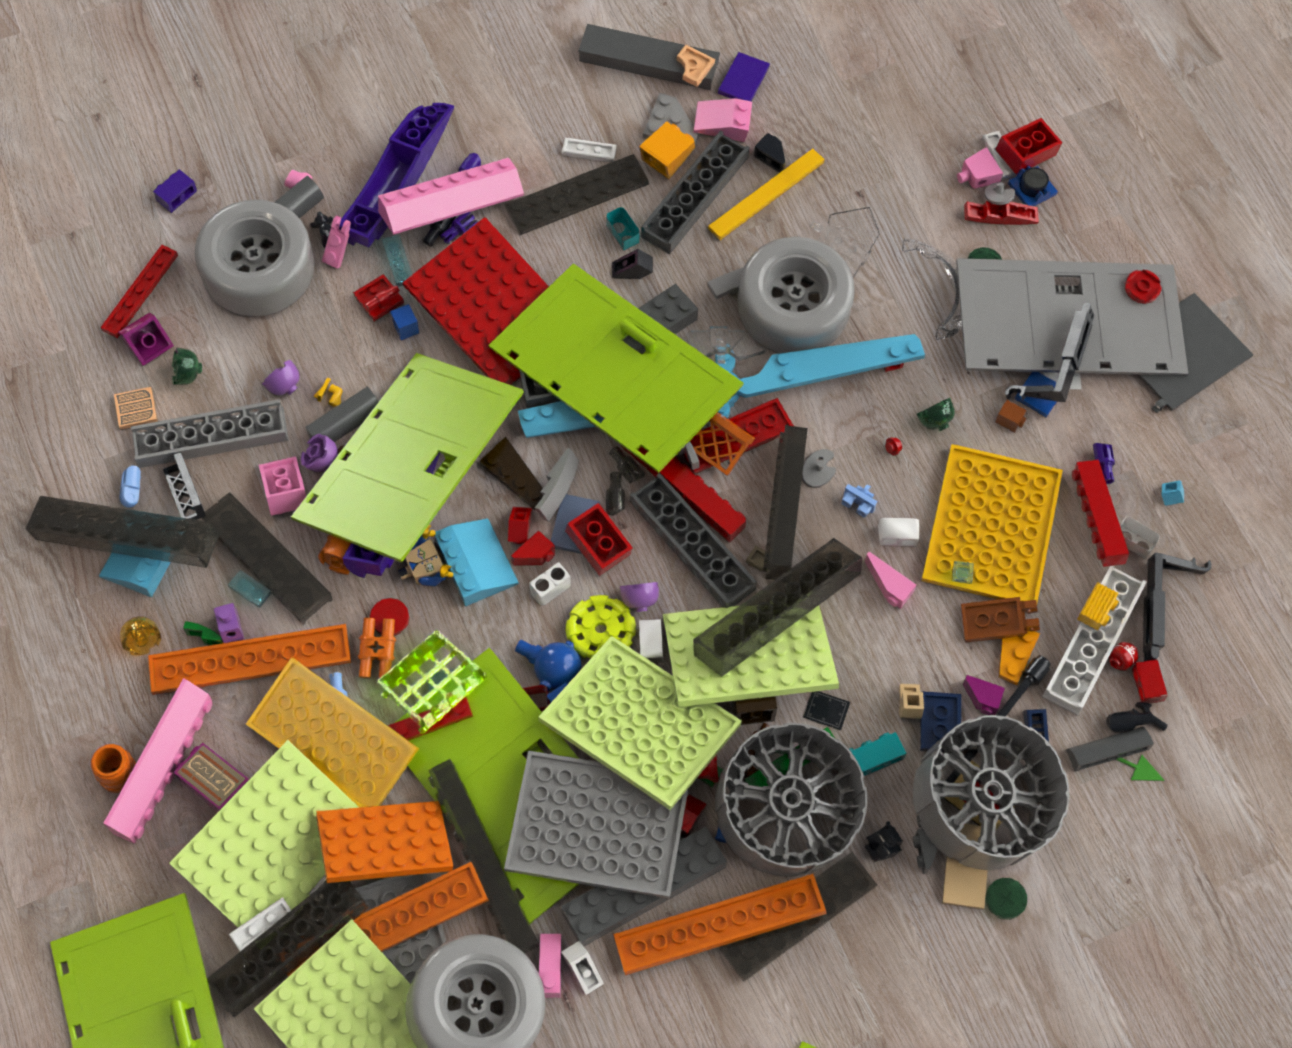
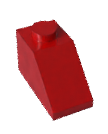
M512 508L508 524V542L523 544L528 540L532 508Z
M538 530L511 555V562L514 566L543 565L545 562L551 561L555 556V545Z
M690 794L686 800L680 835L683 838L691 834L707 806L706 803Z

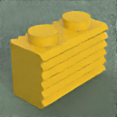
M1097 582L1077 620L1096 630H1099L1101 625L1105 627L1110 619V616L1107 615L1109 610L1114 611L1119 602L1116 600L1118 592Z

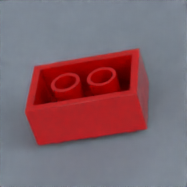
M1039 118L1001 136L995 150L1017 175L1022 168L1026 170L1028 165L1032 168L1056 156L1063 142L1046 122Z
M599 503L570 521L566 526L565 532L599 576L630 556L633 550L631 544Z

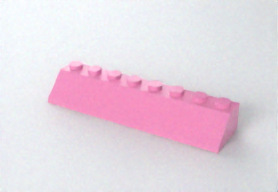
M509 158L378 195V212L394 235L524 196L517 168Z
M184 678L104 821V825L113 835L134 844L137 839L142 837L147 820L149 821L154 814L155 805L162 800L166 785L170 784L173 780V772L177 765L183 761V754L186 748H190L196 730L198 731L201 728L205 713H208L212 707V699L209 694Z

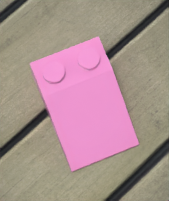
M736 98L698 101L693 132L716 136L721 130L723 135L728 138L745 142L749 131L752 102Z
M296 456L260 464L259 469L271 516L296 510L306 498Z

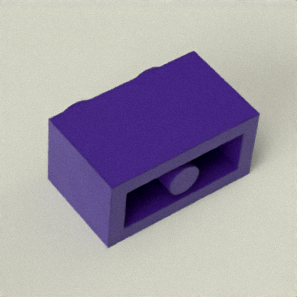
M179 169L171 174L166 181L158 185L153 193L156 201L172 213L195 194L197 188L194 181Z

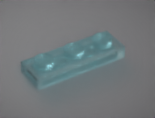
M395 235L382 239L395 283L399 287L403 286V282L412 275L400 235Z

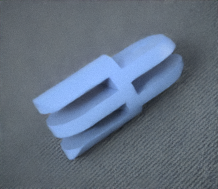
M137 466L128 467L121 477L119 499L120 503L127 508L134 507L139 500L141 471Z

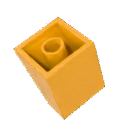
M666 121L639 146L641 159L667 179H670L695 149L694 138L687 133H682L677 125Z

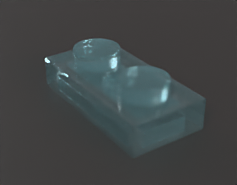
M241 570L228 584L229 588L258 608L272 594L271 590Z

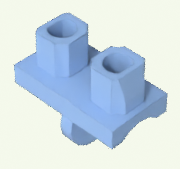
M848 484L845 488L841 504L850 508L853 503L859 505L856 512L865 518L870 512L873 513L875 511L878 501L873 499L874 494L869 492L870 485L867 484L864 488L858 485L855 488Z

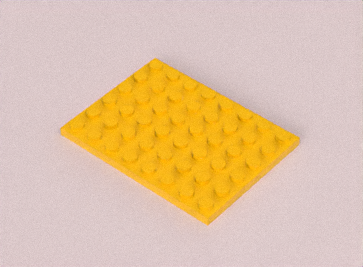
M951 444L921 581L994 599L1020 597V601L1036 600L1038 603L1063 470Z

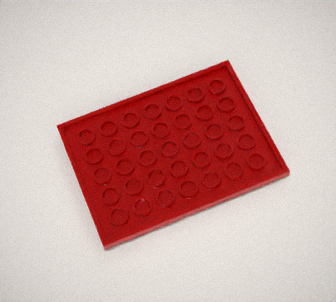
M484 217L406 279L402 285L486 377L512 385L520 378L519 369L491 350L488 345L549 286L490 221ZM513 352L509 354V356L514 360H516V358L518 357Z

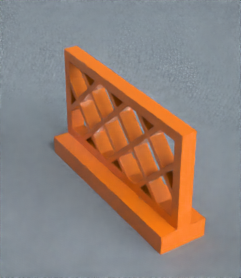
M717 412L709 420L711 430L702 431L701 429L696 434L700 437L701 445L693 446L697 455L728 476L748 445L752 444L755 438ZM724 431L726 440L717 442L715 432ZM712 432L714 443L704 445L702 434ZM738 441L741 443L742 447L740 450L732 453L730 442ZM727 443L729 454L719 455L717 445ZM714 445L716 456L708 457L705 447ZM729 456L730 465L725 469L721 466L720 458Z

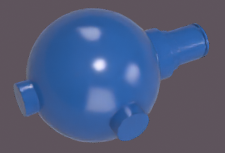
M521 639L515 648V652L526 657L529 663L534 665L536 677L540 681L539 685H544L547 691L550 689L555 690L565 682L569 684L581 670V659L571 641H566L565 643L554 642L542 647L540 645H531Z

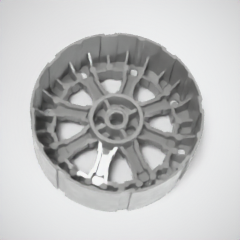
M986 715L960 723L925 753L920 761L922 762L920 767L916 770L913 783V802L916 814L919 815L921 820L919 823L923 831L943 854L950 859L958 860L960 864L981 870H996L1022 861L1046 846L1057 835L1063 825L1062 821L1067 815L1069 784L1058 754L1040 733L1031 727L1023 725L1022 722L1009 717ZM977 749L981 757L980 768L972 765L961 751ZM995 753L1004 756L1011 762L1010 767L1006 770L998 769ZM1021 759L1025 760V766L1019 762ZM946 764L950 767L953 766L963 775L962 778L965 782L947 783V781L940 780L941 769ZM1022 775L1028 785L1029 792L1020 791L1015 788L1014 779ZM976 781L979 783V787L975 786ZM987 789H990V791L993 793V796H990L988 794ZM959 797V799L965 800L966 803L963 805L962 810L948 818L941 809L940 799ZM994 803L999 806L998 810L994 808ZM1017 804L1030 809L1028 825L1020 821L1014 812L1013 806ZM979 815L981 823V833L978 842L966 839V836L959 832L967 821ZM998 819L1001 822L1003 821L1011 832L1010 836L1013 841L1006 845H996L995 830Z
M784 723V725L769 726L750 736L737 749L721 772L715 792V812L718 814L717 822L730 848L742 860L745 859L751 863L750 866L760 871L778 876H796L800 873L807 874L816 871L845 851L854 841L855 835L859 833L867 810V788L863 781L864 775L851 751L839 739L836 740L825 730L802 723ZM794 742H798L800 744L799 749H794ZM748 750H754L755 756H750ZM774 753L788 754V759L790 760L785 776L778 772L771 763L770 755ZM804 759L814 762L821 770L812 779L805 780L801 771ZM753 765L765 776L768 786L758 787L741 782L745 775L744 772ZM837 769L838 774L833 776L831 770ZM831 784L836 794V803L830 804L820 801L819 798L815 797L818 789L824 785ZM778 786L783 788V793L777 791ZM725 787L730 789L729 794H725ZM786 795H791L795 803L789 804L786 801ZM745 798L758 800L759 803L766 805L761 812L751 819L749 817L743 821L741 814L738 813V800H744ZM793 811H798L800 816L795 817ZM842 814L848 816V821L845 822V819L841 817ZM811 815H822L834 821L831 832L825 838L816 830L812 823ZM776 820L777 833L771 848L758 843L753 834L767 822L771 823ZM794 825L798 830H801L808 846V850L798 854L797 852H788L789 836ZM818 852L824 855L822 860H819L816 856Z

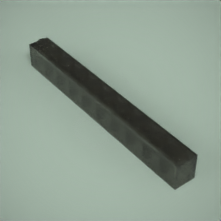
M448 759L429 769L428 771L431 776L428 777L431 786L433 788L436 787L439 794L436 797L441 806L445 805L447 810L445 813L446 819L449 824L453 823L456 829L453 833L458 843L462 842L464 846L462 853L467 861L470 860L474 865L490 902L487 905L491 915H496L499 921L496 926L500 934H505L507 941L519 948L524 954L539 947L540 944L454 762Z

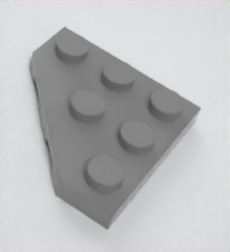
M659 93L644 130L643 138L648 139L667 121L670 124L677 125L682 133L691 135L696 145L698 133L693 132L694 126L677 98Z

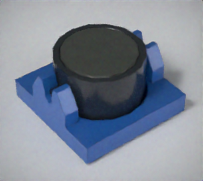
M1028 165L1026 170L1022 168L1016 177L1008 181V185L1015 190V194L1025 205L1036 206L1058 193L1049 181L1048 174L1038 166L1031 168Z

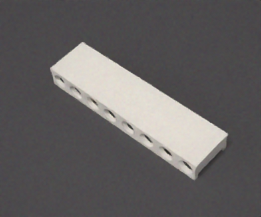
M1114 566L1109 567L1101 582L1107 588L1118 592L1116 600L1119 602L1114 611L1109 610L1107 614L1110 616L1109 621L1105 627L1101 625L1099 630L1080 622L1042 696L1076 715H1079L1146 584V581L1143 580L1141 582L1114 568Z

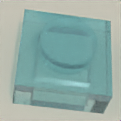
M954 561L952 582L972 584L974 563Z

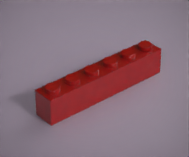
M1099 460L1076 462L1075 468L1072 470V479L1077 484V495L1082 500V511L1086 512L1087 515L1086 522L1088 528H1091L1092 542L1097 547V558L1101 560L1103 567L1126 564L1129 551Z

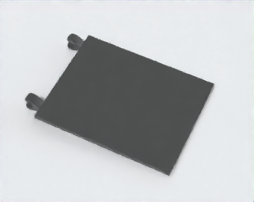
M1195 293L1179 303L1188 375H1139L1160 398L1152 408L1156 413L1166 406L1171 411L1254 355ZM1156 365V370H1166L1165 365Z

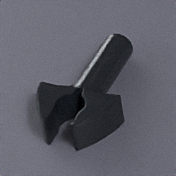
M1137 702L1135 706L1142 709L1143 713L1150 712L1152 704ZM1134 708L1131 710V712H1133L1134 714H1138V713H1139V712H1138L1136 709H1134ZM1153 715V725L1165 731L1168 724Z

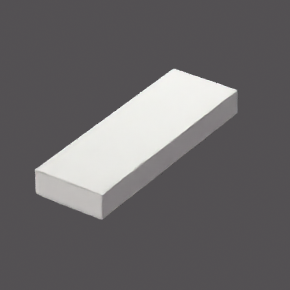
M1000 131L985 134L982 139L1003 172L1002 180L1017 176L995 150L1002 136Z
M565 138L562 156L614 163L617 145Z
M282 897L228 935L241 952L294 916V914Z

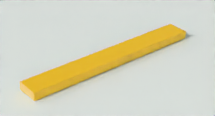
M811 149L711 223L708 229L719 240H722L821 166L825 159L814 149Z

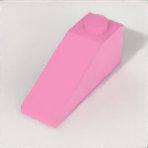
M868 552L865 563L883 596L890 605L901 609L914 593L916 584L874 554Z
M540 934L539 975L543 983L545 998H561V934Z

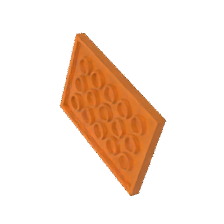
M440 801L317 811L316 813L327 883L453 871V861Z

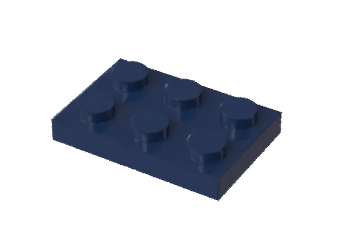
M922 691L924 711L920 719V751H928L937 741L961 723V694Z

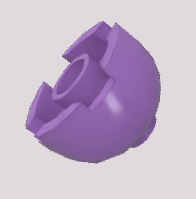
M291 360L284 362L285 366L283 368L275 369L264 380L265 382L262 383L270 393L274 395L288 393L291 395L298 388L296 384L299 381L300 374Z
M316 434L307 442L309 447L306 453L302 451L301 464L310 471L325 472L338 456V449L335 442L329 437Z
M658 582L620 586V595L623 603L629 608H636V612L648 611L647 607L657 602L659 596Z

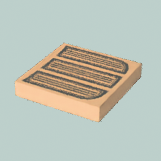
M151 387L114 394L120 430L131 428V426L158 422Z

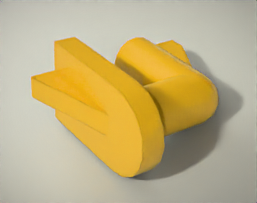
M327 377L323 386L314 395L317 401L321 402L330 384V378ZM332 384L328 389L329 392L333 393L328 404L336 407L341 404L343 390Z

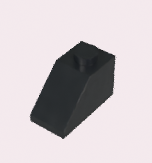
M766 133L756 144L754 157L780 173L785 169L782 141L776 136Z
M636 249L612 262V278L641 279L653 273V257L640 249Z

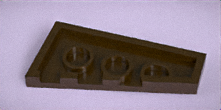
M505 436L480 460V465L533 510H536V505L543 497L541 494L543 488Z

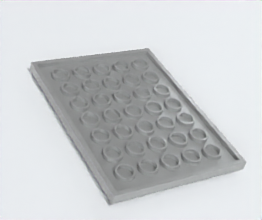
M528 751L504 871L670 899L688 790L673 808L669 810L600 762Z

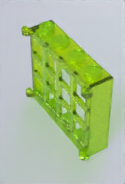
M435 630L422 643L412 649L407 656L397 662L392 669L382 675L377 683L383 691L380 695L384 699L387 697L392 699L421 727L418 731L424 734L487 678V674L482 672L478 665L443 634ZM441 647H445L451 653L440 662L433 654ZM455 656L462 663L451 672L444 665ZM430 658L436 666L425 674L418 667ZM466 666L473 674L461 681L455 675ZM441 668L448 676L439 684H436L430 677ZM416 671L422 678L411 687L405 679ZM453 679L459 686L453 692L446 693L442 687ZM427 681L434 688L422 697L416 689ZM400 683L408 689L401 697L392 691ZM438 691L445 699L437 706H432L427 700ZM410 694H413L419 701L410 708L404 700ZM422 704L430 709V712L423 718L415 712Z

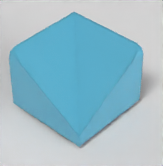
M1180 480L1162 484L1161 495L1165 505L1184 502V488Z

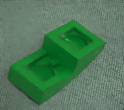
M185 621L183 629L187 636L201 637L204 645L207 646L224 643L221 636L213 630L197 623Z

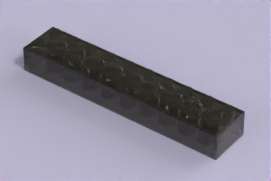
M47 496L39 497L26 526V530L35 540L204 568L208 566L220 535L212 522Z
M835 538L831 539L694 638V656L723 677L858 577L862 572V557Z

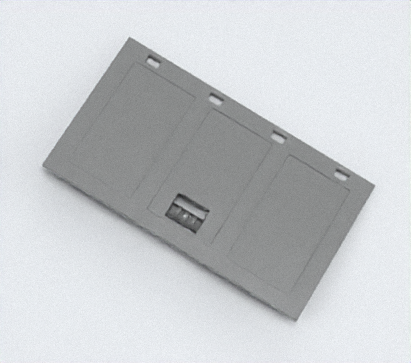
M957 258L965 370L1060 373L1063 363L1061 356L1075 311H1081L1083 304L1089 302L1095 316L1079 371L1075 370V373L1188 375L1174 265ZM1135 270H1149L1160 279L1162 291L1152 303H1138L1127 295L1125 281L1129 274ZM1054 277H1080V283L1078 286L1055 285ZM987 361H997V366L987 365ZM1044 362L1053 363V367H1043ZM1100 364H1109L1110 368H1100ZM1156 365H1165L1166 370H1156Z

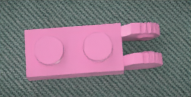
M335 216L332 221L322 262L335 268L341 267L351 222L346 220L341 230H339L341 217Z

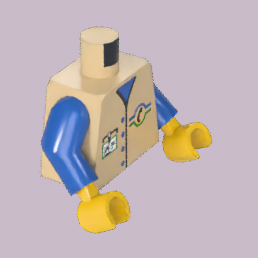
M428 525L405 557L408 565L398 569L402 580L413 576L417 585L435 587L445 580L446 577H453V572L448 571L452 566L442 564L432 540L428 538L436 534L435 530L429 531L431 525Z

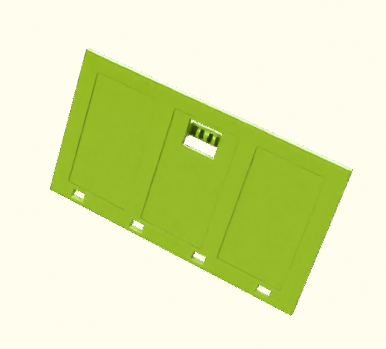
M574 263L488 345L491 350L658 473L744 385V382ZM629 335L645 346L646 351L640 354L623 340ZM511 352L518 356L516 360L509 356ZM555 383L561 388L556 391L551 385ZM597 414L604 419L601 423L594 419ZM643 447L648 452L646 455H643L638 449Z
M416 353L291 516V519L402 563L524 393L523 389ZM409 371L412 372L409 378L405 377ZM378 412L382 413L378 419L374 418ZM347 453L350 455L346 461L342 460ZM438 453L444 454L445 460L434 475L425 472ZM314 496L317 497L313 504L309 503Z
M489 647L396 722L464 696L467 697L473 717L409 740L419 750L408 764V767L435 801H440L441 810L528 923L531 924L578 886L579 883L504 871L526 765V758L522 754L525 751L544 753L537 744L542 739L554 755L579 758L560 735L538 721V717L542 713L541 710ZM442 791L449 798L444 804L437 796ZM479 839L486 846L482 852L474 844ZM516 889H519L524 895L520 902L512 893Z
M186 893L50 942L73 1048H224ZM67 962L69 973L63 975L61 963ZM192 1008L195 1010L201 1038L196 1040L191 1037L185 1012ZM171 1016H173V1020H174V1024H175V1028H176V1032H177L178 1041H179V1045H180V1046H178V1044H177V1039H176V1035H175V1031H174V1027H173V1023H172V1018H171ZM81 1025L83 1036L77 1038L75 1026Z

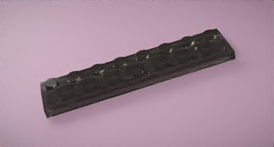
M632 154L505 204V208L518 233L522 235L649 185V180L635 155Z
M853 852L815 878L827 914L719 947L743 982L877 887L876 882Z

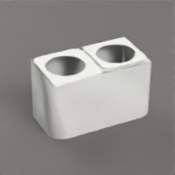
M1130 516L1127 517L1126 521L1124 519L1120 525L1122 532L1126 531L1132 535V541L1124 537L1127 548L1146 559L1159 541V534ZM1140 541L1146 542L1149 546V550L1144 549L1136 543Z
M881 518L878 524L880 545L916 546L919 540V520L913 518Z
M558 562L529 583L530 594L538 604L546 605L571 586V576ZM560 568L564 573V577L561 580H554L551 574ZM546 579L549 582L548 589L546 591H538L535 586Z
M661 619L639 620L640 655L651 662H663Z

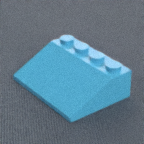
M135 510L99 577L152 597L187 533L184 523L166 515Z
M489 519L455 524L436 531L434 536L435 542L445 564L452 566L449 572H453L452 579L465 607L519 584Z

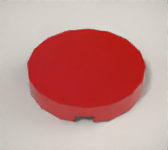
M1135 270L1129 274L1125 281V291L1133 301L1142 304L1152 303L1162 291L1161 281L1149 270Z
M394 598L382 599L377 602L370 613V618L375 619V631L382 635L383 619L395 620L394 636L400 634L404 628L406 629L410 619L408 608L405 604Z

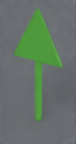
M1141 755L1137 765L1123 758L1116 759L1135 768L1131 780L1165 781L1143 755Z

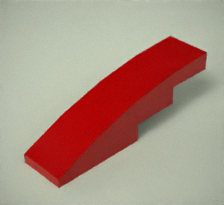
M967 201L964 204L965 220L1000 225L1039 223L1038 207L1015 202L997 205L986 201L984 204Z

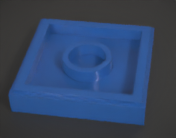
M1032 372L1023 384V386H1056L1055 381L1040 372ZM1017 393L1015 396V400L1046 418L1057 403V401L1027 396L1022 400L1020 393Z

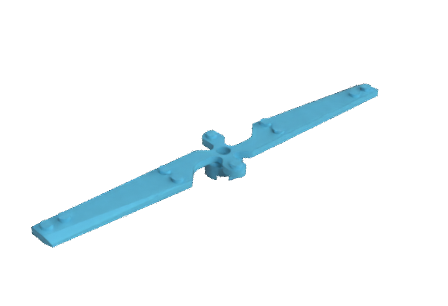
M915 334L773 354L760 373L739 379L744 382V385L718 412L728 418L730 408L734 406V403L740 396L748 398L925 358V353L920 339ZM725 348L718 350L715 355V363L738 378L732 372L735 368V358L732 351ZM562 401L518 411L522 431L526 438L596 427ZM598 414L594 417L600 423L604 420Z

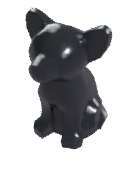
M319 211L314 222L310 225L312 228H319L322 238L321 243L325 248L331 229L329 224L333 221L332 216L327 217Z

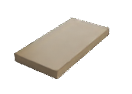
M964 824V827L959 832L965 835L966 839L978 842L981 826ZM946 856L942 904L983 910L988 870L967 867L960 864L958 860L950 859Z

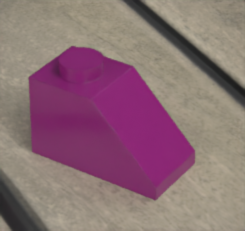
M966 675L963 687L975 708L985 715H996L1005 688Z

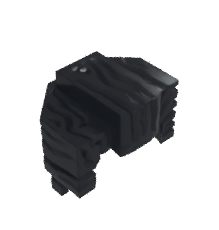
M889 821L886 822L883 828L866 837L869 844L864 847L874 862L892 858L902 851L900 845L903 840Z

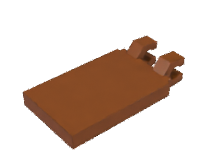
M1020 597L961 604L966 643L1025 636L1027 631L1040 630L1039 618H1025V613L1038 612L1036 600L1020 601Z

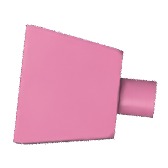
M986 147L964 161L962 172L957 174V179L959 183L968 181L972 188L976 189L1000 182L1003 172Z

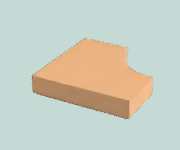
M685 45L677 55V61L682 64L685 71L682 80L696 87L699 86L715 64L714 58L688 45Z

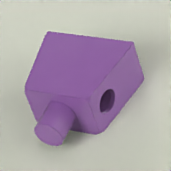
M230 603L214 608L219 633L223 642L245 640L235 605ZM229 632H235L234 635L228 636Z

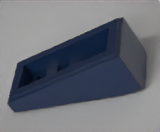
M1046 709L1024 710L1025 726L1032 728V724H1040L1041 728L1033 729L1037 732H1042V736L1049 742ZM1031 716H1039L1040 720H1032Z

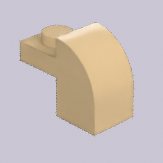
M900 684V718L921 719L924 711L923 692H920V684Z

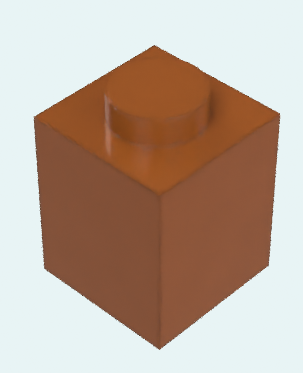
M1006 400L995 422L1015 433L1017 428H1022L1027 418L1024 416L1027 410Z

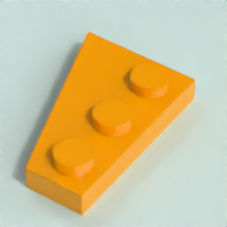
M1027 631L1025 636L1001 639L999 678L1014 685L1018 684L1040 633Z

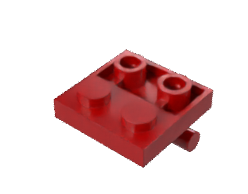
M384 274L353 292L356 300L374 322L404 304V299L398 293L400 291L398 286H393Z

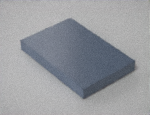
M565 495L559 506L551 537V542L555 545L556 549L582 554L565 532L566 526L570 521L597 503L600 504V501Z

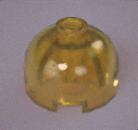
M137 616L127 620L120 631L122 648L129 651L131 655L150 653L149 649L155 645L158 646L161 641V633L156 623L145 616Z

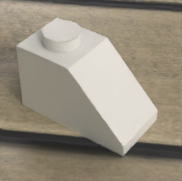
M579 941L561 952L569 969L586 995L604 984L589 953Z

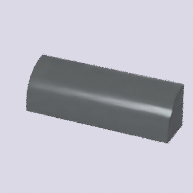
M307 175L276 200L275 203L288 208L301 218L324 199V195L317 184Z
M367 386L305 427L310 439L316 434L326 435L333 442H336L360 426L378 404V400Z
M1139 727L1131 731L1066 749L1076 772L1118 758L1147 751L1153 746L1154 742L1149 732L1144 727Z

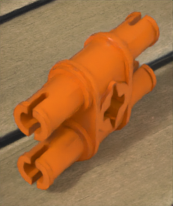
M364 618L363 632L359 637L360 651L358 659L360 660V678H371L372 661L377 659L380 661L379 678L390 679L391 665L395 660L394 645L396 637H394V619H383L382 636L376 637L374 636L375 619ZM378 644L381 647V649H378L376 653L373 650V648H375Z

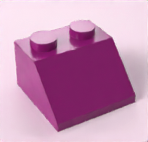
M150 312L118 332L142 366L174 346L155 315Z

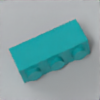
M889 732L884 733L878 737V740L873 742L868 740L857 749L849 748L864 776L904 760L907 753L896 732L892 734Z

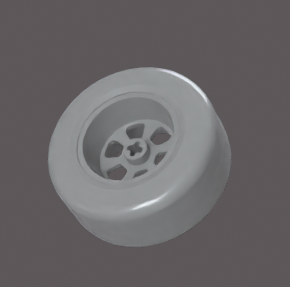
M245 200L224 207L207 220L200 230L195 244L196 266L207 293L218 305L235 314L265 316L282 311L295 303L305 293L313 277L314 254L304 224L295 213L275 202ZM261 244L271 245V247L263 249ZM237 253L243 254L241 260L231 261ZM279 255L274 263L268 262L269 256ZM244 266L250 269L249 272H242L238 270Z
M805 237L776 239L756 250L742 270L737 299L739 316L747 332L758 343L775 352L787 353L827 347L841 335L848 323L855 295L854 280L845 260L828 245ZM794 280V283L786 285L783 281ZM801 281H802V282H805V283H807V284H809V285H811V286L808 287V288H805V287H803L800 283H801ZM777 288L783 291V296L773 298L772 289ZM819 294V303L809 301L808 295ZM782 304H787L791 307V309L789 311L780 306ZM805 306L809 311L798 312L797 308Z
M484 934L457 937L436 948L425 959L415 974L406 999V1022L411 1038L417 1048H530L540 1032L545 1015L543 983L531 960L524 952L510 942ZM469 978L472 981L473 990L469 993H464L459 988L458 983ZM484 980L489 981L496 987V990L490 995H485L481 992V985ZM453 996L461 1001L460 1009L449 1011L447 1006L448 997ZM492 1002H503L502 1015H496L490 1011V1004ZM473 1003L479 1004L480 1007L478 1009L476 1007L472 1008L471 1005ZM462 1016L470 1020L467 1032L460 1030L455 1025V1021ZM486 1018L492 1024L493 1029L482 1034L479 1032L478 1021Z

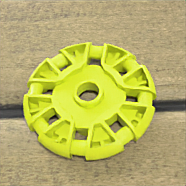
M608 595L590 596V599L586 601L581 600L570 611V618L566 621L565 626L567 640L574 644V649L583 658H592L611 636L629 648L632 645V638L636 635V622L634 616L630 614L631 610L621 600L617 598L615 600L611 599ZM606 605L613 607L612 610L606 609ZM593 606L594 611L589 613L587 608ZM623 617L625 620L620 623L618 618ZM577 619L582 620V625L576 623ZM598 625H604L606 631L598 633L595 628ZM619 634H625V637L619 638ZM582 635L583 640H578L577 637ZM591 645L597 647L596 651H592L589 649Z

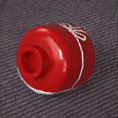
M1127 642L1117 644L1109 655L1110 665L1120 671L1128 670L1138 661L1137 648Z

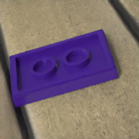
M738 52L718 89V94L731 99L736 98L752 102L770 67V63Z

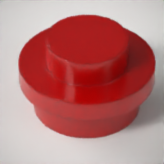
M896 437L888 438L885 444L886 451L893 456L898 455L902 450L901 441Z

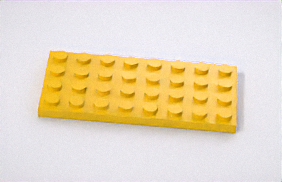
M292 657L246 723L247 726L277 748H280L289 740L358 807L380 806L419 750L413 743Z

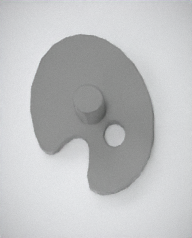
M1003 182L993 183L985 189V198L993 204H1007L1014 199L1015 190L1013 188L1005 190V183Z
M821 449L807 458L802 470V477L806 485L813 488L821 487L833 478L836 468L826 465L834 457V453L831 450Z

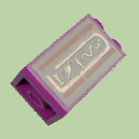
M203 742L200 746L192 749L190 756L185 761H181L174 772L181 782L217 813L249 780Z

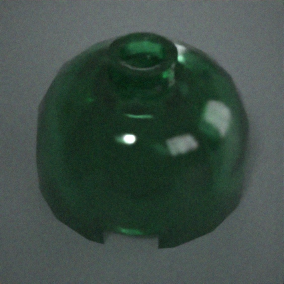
M176 348L172 359V367H174L175 376H172L173 385H188L196 380L198 374H201L202 363L198 362V357L193 351L185 348Z
M949 397L917 413V416L922 425L927 429H939V431L950 427L948 423L955 416V408Z

